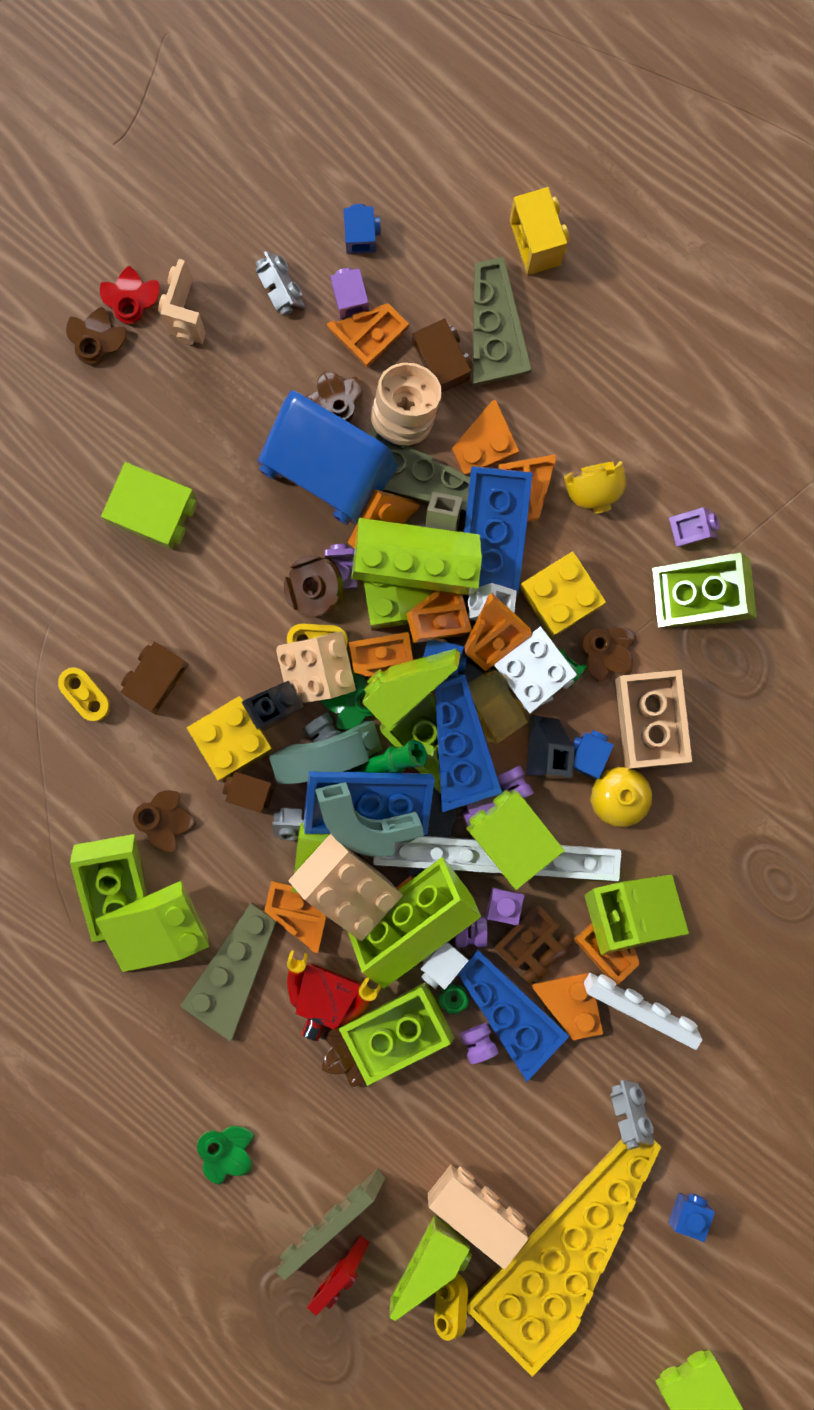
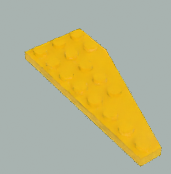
M621 1139L535 1229L504 1270L502 1267H499L468 1300L467 1312L532 1377L577 1330L583 1311L593 1296L596 1283L606 1268L624 1229L623 1225L636 1203L635 1199L661 1149V1146L655 1140L654 1145L639 1143V1148L628 1150L627 1145H624Z

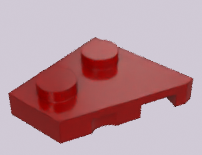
M358 1236L348 1256L345 1259L341 1258L316 1289L307 1306V1309L315 1316L325 1306L331 1309L341 1295L339 1291L342 1288L347 1291L356 1281L358 1274L355 1271L370 1243L363 1236Z

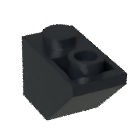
M289 680L241 702L256 729L261 731L284 722L304 707Z
M530 715L526 776L546 779L573 778L574 745L560 720Z

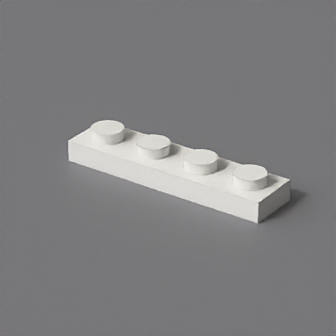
M589 973L584 981L588 995L695 1050H697L702 1042L701 1035L697 1029L698 1026L695 1022L684 1016H681L679 1019L671 1015L670 1010L660 1003L654 1002L652 1005L644 1001L643 996L633 989L627 988L625 991L617 987L616 982L608 976L600 974L598 977Z

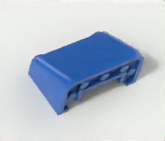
M293 390L285 398L257 460V463L260 465L259 471L272 480L275 477H285L328 503L334 510L333 517L345 525H348L349 522L357 525L358 518L361 517L374 489L383 491L398 468L391 450L382 442Z

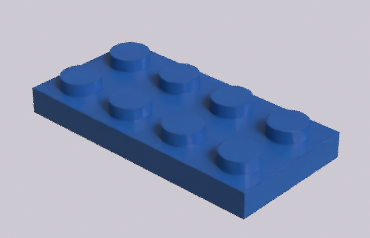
M471 466L464 533L480 535L482 561L479 587L494 583L516 590V595L519 594L532 472Z
M309 771L303 826L305 834H331L323 820L315 789L343 782L347 783L353 808L360 815L373 820H382L416 812L422 824L424 835L428 834L434 777L432 774Z

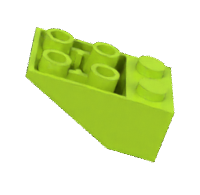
M672 874L594 888L584 895L601 955L689 934Z

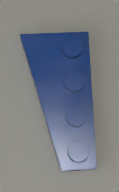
M461 674L446 679L435 688L442 812L502 793L466 676Z
M477 950L469 958V961L458 975L517 1065L526 1082H528L567 1040L569 1035L485 955Z

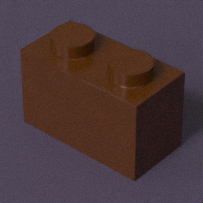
M446 318L412 333V343L423 366L437 377L441 385V393L469 381L470 369H473L468 353H462L458 345L460 337L455 326L449 327Z
M154 641L152 646L147 645L138 657L140 664L135 671L130 670L121 683L123 689L120 693L156 715L189 664Z
M235 772L233 777L228 776L222 794L227 795L225 802L266 814L276 785Z

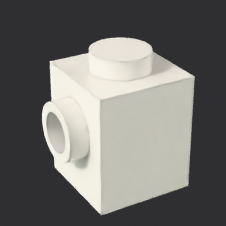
M494 583L479 587L473 596L470 595L468 598L469 620L477 621L486 599L491 593L514 613L517 591Z
M447 942L422 960L424 962L420 966L424 972L422 978L434 989L440 985L445 990L469 960Z

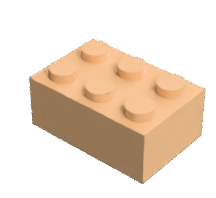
M682 670L623 675L615 679L625 767L628 769H640L692 762Z
M331 834L288 880L305 901L361 942L403 896L382 873L354 851L343 846Z
M450 1164L428 1192L429 1208L505 1270L529 1239L525 1229L526 1224L522 1221L524 1219L523 1216L511 1206L505 1209L498 1202L499 1197L488 1187L484 1186L482 1189L478 1187L473 1181L475 1179L474 1176L464 1167L460 1166L456 1169Z

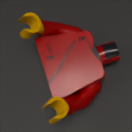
M291 951L289 954L286 981L290 1004L296 1008L295 1014L307 1019L301 1036L318 1042L324 1026L336 1030L339 1025L344 1026L357 1019L365 1012L370 1002L377 997L381 989L380 984L377 989L369 988L367 983L370 978L368 977L361 983L307 962V953H304L303 960H296L293 957L294 951Z

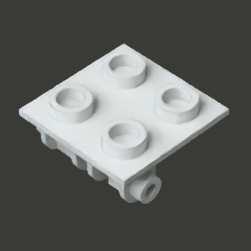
M542 627L536 629L532 636L494 665L529 713L536 710L562 687L564 689L570 687L575 682L573 678L577 676V673Z

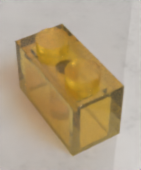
M496 670L486 671L468 683L483 734L488 742L499 743L528 723L524 717V707L517 699H513L508 690L510 688L509 683L503 674L498 673Z

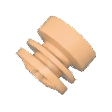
M415 363L392 365L383 372L378 381L371 415V422L376 432L383 439L396 445L409 446L420 443L429 435L441 400V385L437 377L429 369Z

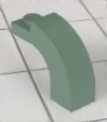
M365 721L337 736L307 744H291L270 754L269 759L277 783L294 784L307 782L309 771L343 772L369 761V756L382 750V746L374 721Z
M346 782L315 789L327 829L338 842L356 853L368 856L395 855L393 843H408L424 836L422 824L416 812L382 820H373L360 815L353 808L351 794Z

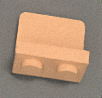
M179 259L176 267L172 266L169 271L168 284L170 286L167 295L163 294L160 298L158 311L161 312L160 314L168 334L176 336L177 340L185 344L193 345L194 342L203 344L206 331L200 314L184 308L192 284V278L186 260Z
M342 631L277 646L276 651L283 681L289 680L301 703L331 699L356 691Z

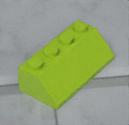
M358 518L351 579L473 596L479 588L482 561L480 535Z
M443 857L398 889L403 896L362 942L348 932L362 973L378 985L380 984L382 988H386L481 918L473 896Z

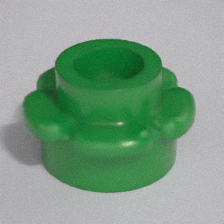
M449 984L445 990L442 989V995L439 996V1004L441 1008L446 1009L448 1014H459L461 1010H465L468 1007V992L462 985L454 986ZM452 996L457 997L455 1002L451 1001Z

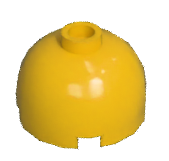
M614 461L581 468L582 475L574 477L573 472L564 476L571 500L581 508H593L594 513L611 510V504L621 498L626 487V476L622 461H619L616 466Z
M615 767L604 771L600 778L595 780L590 801L594 813L601 821L614 827H628L639 823L647 815L652 805V790L649 782L640 772L626 767Z

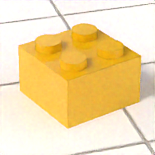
M549 187L513 197L509 222L527 276L560 266L566 253V245L570 241L568 229L565 224L561 225L558 217L560 214L559 202L556 196H551Z
M573 551L522 582L519 587L521 594L550 639H553L596 612L606 603Z
M241 696L186 727L215 777L220 782L225 781L228 776H233L235 772H240L274 751L263 731L256 729L241 703L244 701Z

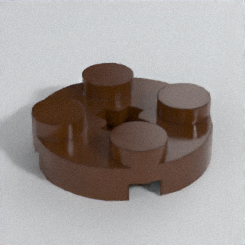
M309 555L299 558L291 565L290 568L292 570L289 573V577H285L284 594L288 604L294 610H298L302 615L308 617H320L330 613L336 606L342 603L344 598L343 579L333 560ZM313 578L319 584L316 593L308 589V586L312 584Z

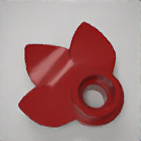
M127 266L121 272L116 284L111 282H101L100 297L103 303L113 309L118 321L128 325L138 322L142 318L144 310L156 303L160 293L158 280H149L143 283L138 273L131 266ZM131 306L134 308L131 314L124 313L126 307Z

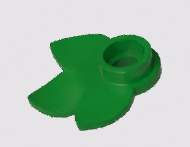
M353 672L356 691L331 699L321 700L328 710L339 714L337 717V728L351 729L361 724L365 717L374 715L367 707H363L360 703L366 694L364 691L367 687L365 678Z
M232 1125L222 1132L210 1130L200 1136L197 1141V1152L200 1158L203 1159V1173L209 1181L220 1185L227 1173L232 1176H242L252 1171L251 1160L244 1149L255 1137L253 1132L247 1128ZM211 1143L218 1144V1148L214 1152L207 1150Z

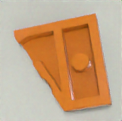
M374 489L360 518L404 524L418 510L420 505L413 499ZM357 525L347 542L353 548H355Z
M435 591L406 614L414 643L467 636L472 631L462 594Z
M491 593L488 595L464 646L465 654L484 671H487L532 636L531 628Z

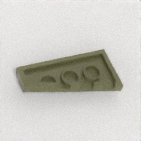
M504 257L475 263L473 387L531 374V365Z
M374 426L372 427L370 436L379 440L391 450L398 465L397 470L383 489V492L428 504L433 492L463 497L461 512L466 513L470 477L435 461L433 457L424 452L421 453L410 446L396 445L383 439L376 432Z
M253 903L249 905L180 1006L230 1042L235 1034L236 1027L277 922Z
M376 1169L366 1180L354 1187L342 1203L334 1205L325 1214L324 1220L318 1226L313 1224L302 1235L301 1238L303 1240L297 1246L292 1243L279 1256L282 1261L276 1273L284 1281L374 1202L386 1177Z

